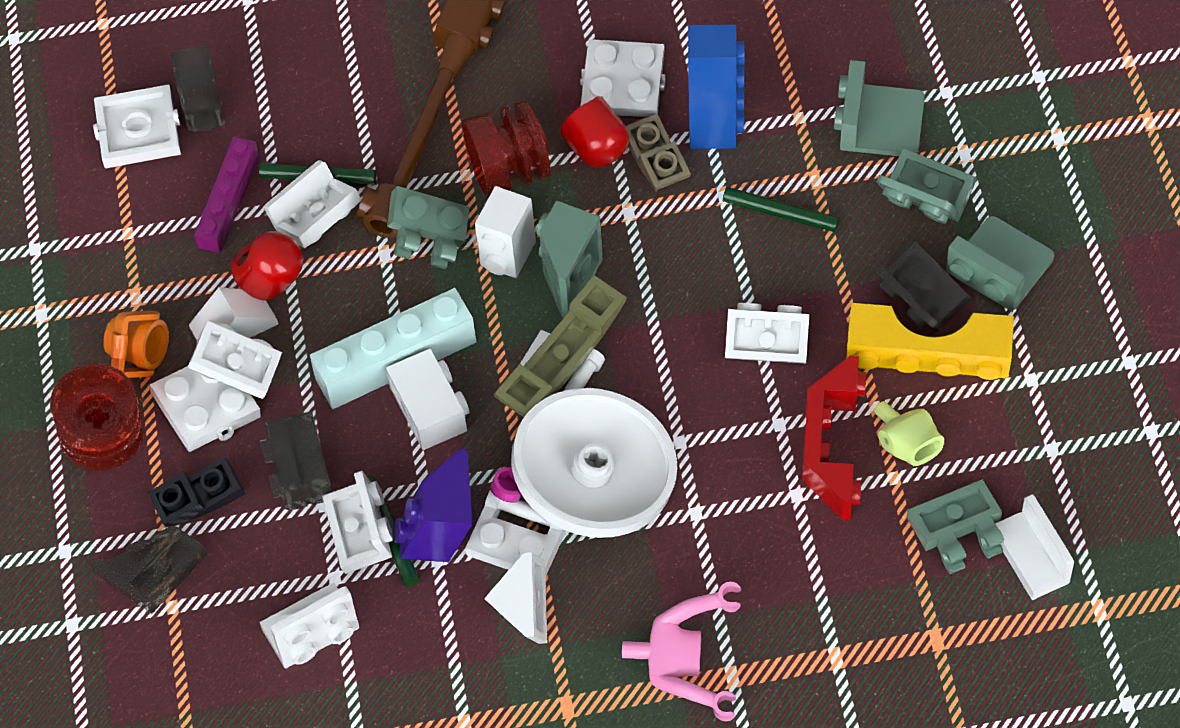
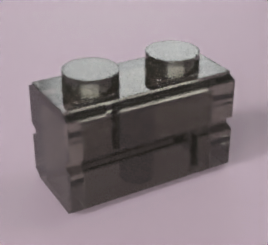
M200 45L175 50L171 53L176 87L188 130L193 132L199 130L208 131L215 127L223 126L226 120L209 46Z
M305 412L293 415L290 419L281 418L267 422L265 425L267 438L260 440L265 463L274 462L276 473L268 475L274 499L282 497L285 509L288 511L307 507L308 504L316 505L323 503L322 496L332 493L313 413Z

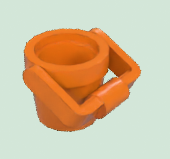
M121 312L110 320L103 340L105 352L112 357L111 371L122 378L154 376L155 369L159 367L165 357L169 343L168 327L163 320L159 319V312ZM125 361L135 364L137 368H124Z

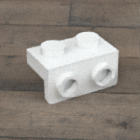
M318 160L264 205V210L276 231L287 234L299 246L306 248L319 240L322 234L338 220L346 217L350 210L361 202V197L356 188L334 179L326 163Z
M363 471L354 473L356 484L322 496L340 567L345 574L392 558L388 542L394 540L393 531L386 517L382 518L379 506L384 504L383 494L377 481L370 482Z

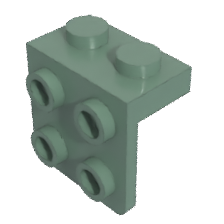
M850 60L848 75L840 76L838 98L845 99L844 107L836 106L834 130H841L840 150L900 156L902 149L905 148L918 154L925 99L924 93L921 90L866 85L864 84L866 62Z
M903 148L891 177L879 175L876 183L884 190L882 195L889 198V202L908 210L914 204L919 206V210L924 212V216L946 224L948 219L959 222L977 178Z
M990 216L982 223L969 241L957 236L950 244L946 273L1013 312L1052 264L1054 252L1001 219Z

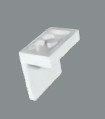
M334 582L260 622L262 631L285 669L293 664L299 665L309 661L317 651L330 644H339L346 641L355 630L359 629L351 593L346 586L338 589Z

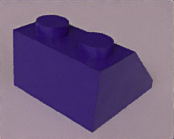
M459 449L421 482L412 498H408L401 518H397L394 524V541L400 543V559L449 562L473 525L467 450Z

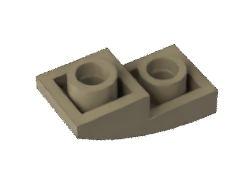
M658 114L626 126L629 134L628 148L655 191L691 176L676 142L670 141Z

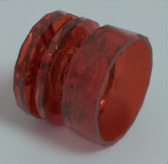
M526 100L515 102L516 120L509 107H500L501 126L496 127L492 118L486 112L461 121L462 134L471 166L478 184L487 198H489L495 186L508 191L512 190V171H516L520 180L525 185H529L533 181L531 167L540 181L551 176L546 136L539 120L535 117L532 108Z
M86 364L73 368L59 379L51 393L50 410L62 451L73 464L87 470L106 471L121 466L132 458L142 443L144 428L137 394L132 381L121 370L107 364Z

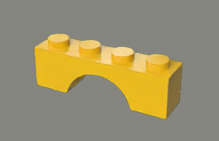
M851 303L846 359L851 355L859 356L858 368L867 370L878 367L897 369L904 373L925 371L937 372L943 376L973 375L986 380L1008 378L1012 359L1014 316L973 313L968 322L957 332L943 337H925L913 333L904 327L897 319L892 306Z

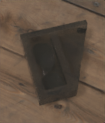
M175 525L156 532L150 539L138 540L125 546L127 552L105 562L100 557L94 560L90 566L96 575L153 614L207 555V551L204 545Z

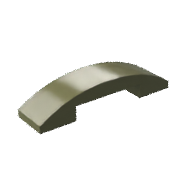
M594 275L569 304L570 311L526 364L524 366L519 364L494 393V397L522 417H525L540 401L556 394L601 340L625 304L626 296Z

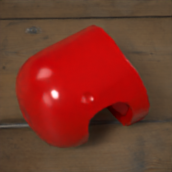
M602 96L595 97L575 110L560 129L563 139L577 156L590 167L601 168L612 164L623 155L629 144V134L626 126Z
M269 231L257 236L251 244H247L235 255L231 262V273L235 283L251 297L262 301L273 300L280 296L295 281L302 270L303 255L298 244L290 236L279 231ZM247 256L245 262L241 265L240 259Z

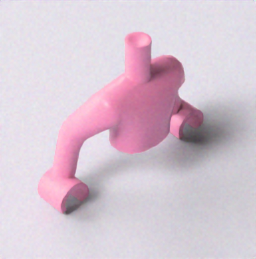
M732 581L724 583L719 588V592L684 600L657 616L653 621L649 642L623 641L622 658L648 659L649 677L653 686L669 694L712 707L715 716L722 721H731L735 718V713L721 711L718 708L719 703L725 700L735 701L736 696L729 691H721L717 694L678 678L683 676H699L701 656V631L682 629L678 625L694 615L720 607L727 612H736L740 608V603L727 602L723 598L728 592H741V587Z

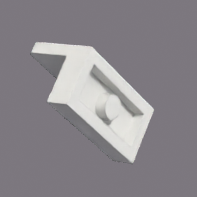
M1033 494L1024 498L1022 512L995 524L1004 537V542L1000 543L1003 553L1030 598L1034 600L1069 584L1074 560Z

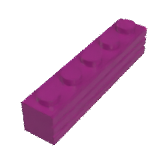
M237 137L232 138L194 234L198 249L221 253L259 157L255 141Z

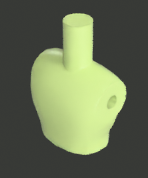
M885 401L880 402L875 407L874 413L886 423L879 430L878 438L882 447L891 455L913 466H919L927 463L940 453L944 445V437L938 432L932 417L925 409H915L900 415Z

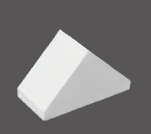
M218 287L191 321L189 327L196 340L207 320L212 323L226 324L232 327L236 333L251 338L278 325V321L266 300L262 301L253 298L242 289Z
M532 552L523 553L484 599L525 637L543 644L547 643L545 560Z

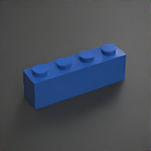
M688 25L690 149L736 148V133H744L745 52L744 41H736V25Z

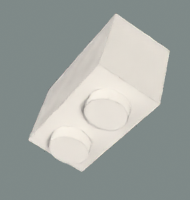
M495 186L475 222L480 264L493 274H505L517 278L536 243L532 199Z
M431 349L386 367L390 389L422 450L467 431L465 415L469 414L470 411L466 400L460 391L453 392L449 384L453 382L447 364L444 360L437 362Z

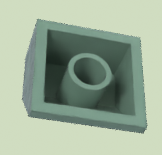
M556 200L550 213H544L540 218L536 234L540 236L539 256L542 257L543 274L560 314L564 318L570 311L569 304L595 275L603 260L600 216Z

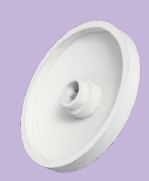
M570 389L558 392L540 401L526 414L519 425L511 453L513 476L520 493L527 503L541 517L553 525L568 532L588 537L621 536L649 524L667 504L677 476L676 452L669 434L659 420L649 410L634 400L602 389Z

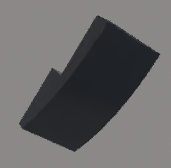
M223 456L190 477L182 471L149 491L148 494L163 525L167 528L206 515L245 495L246 492L230 461Z

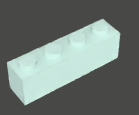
M453 288L310 354L315 379L333 410L389 384L386 367L427 349H431L438 361L476 343L473 317L456 288Z

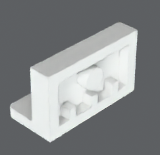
M737 303V310L728 309L725 358L806 364L809 314H801L802 307L778 305L777 312L761 311V304Z
M207 320L197 339V345L188 368L263 399L268 391L282 352L273 349L266 341L247 338L236 333L232 327L226 324L212 323Z

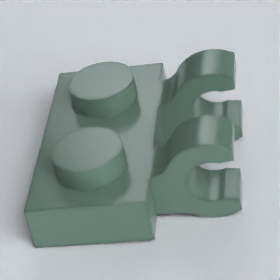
M397 186L391 191L387 227L398 230L394 255L410 259L412 251H419L421 237L434 240L430 260L431 266L446 269L448 261H455L457 247L465 243L469 206Z
M983 479L907 510V519L925 551L938 547L943 564L949 574L965 568L962 559L966 558V553L957 538L971 532H976L980 547L988 559L1003 553L1000 543L1004 542V537L995 524L1001 521L1002 511Z

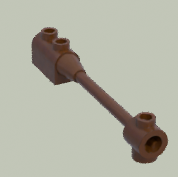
M506 0L446 1L436 25L432 44L442 48L443 53L438 65L437 78L392 183L380 184L376 190L367 187L358 208L357 216L363 218L364 226L372 233L384 238L397 237L398 230L387 227L391 191L397 186L407 188L452 79L458 75L468 59L477 52L478 47L487 49L494 28L488 26L491 18L500 19Z

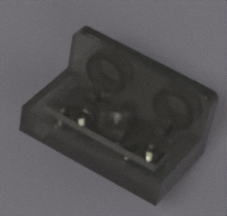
M916 241L888 269L881 264L875 269L884 279L879 286L894 301L902 297L910 305L905 312L921 328L928 324L939 332L972 299Z

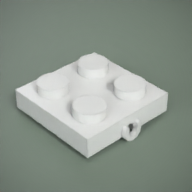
M589 39L585 69H582V79H580V84L583 85L580 106L597 96H602L616 115L649 117L658 114L660 90L664 91L665 74H662L665 53L664 44Z
M169 84L94 98L97 124H93L96 140H100L102 161L105 168L181 155L177 126L180 125L177 109H174Z
M188 366L150 384L152 396L188 452L217 438L220 441L228 440L234 434V430L261 417L260 408L251 394L192 370ZM224 430H227V431H228L227 434L222 435V432H223Z

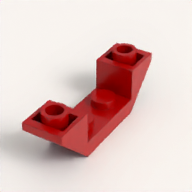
M852 355L810 386L807 392L803 481L842 520H850L852 505H860L861 480H853L854 464L829 463L830 442L821 441L822 430H830L831 410L856 411L857 396H865L866 372H858L859 356Z

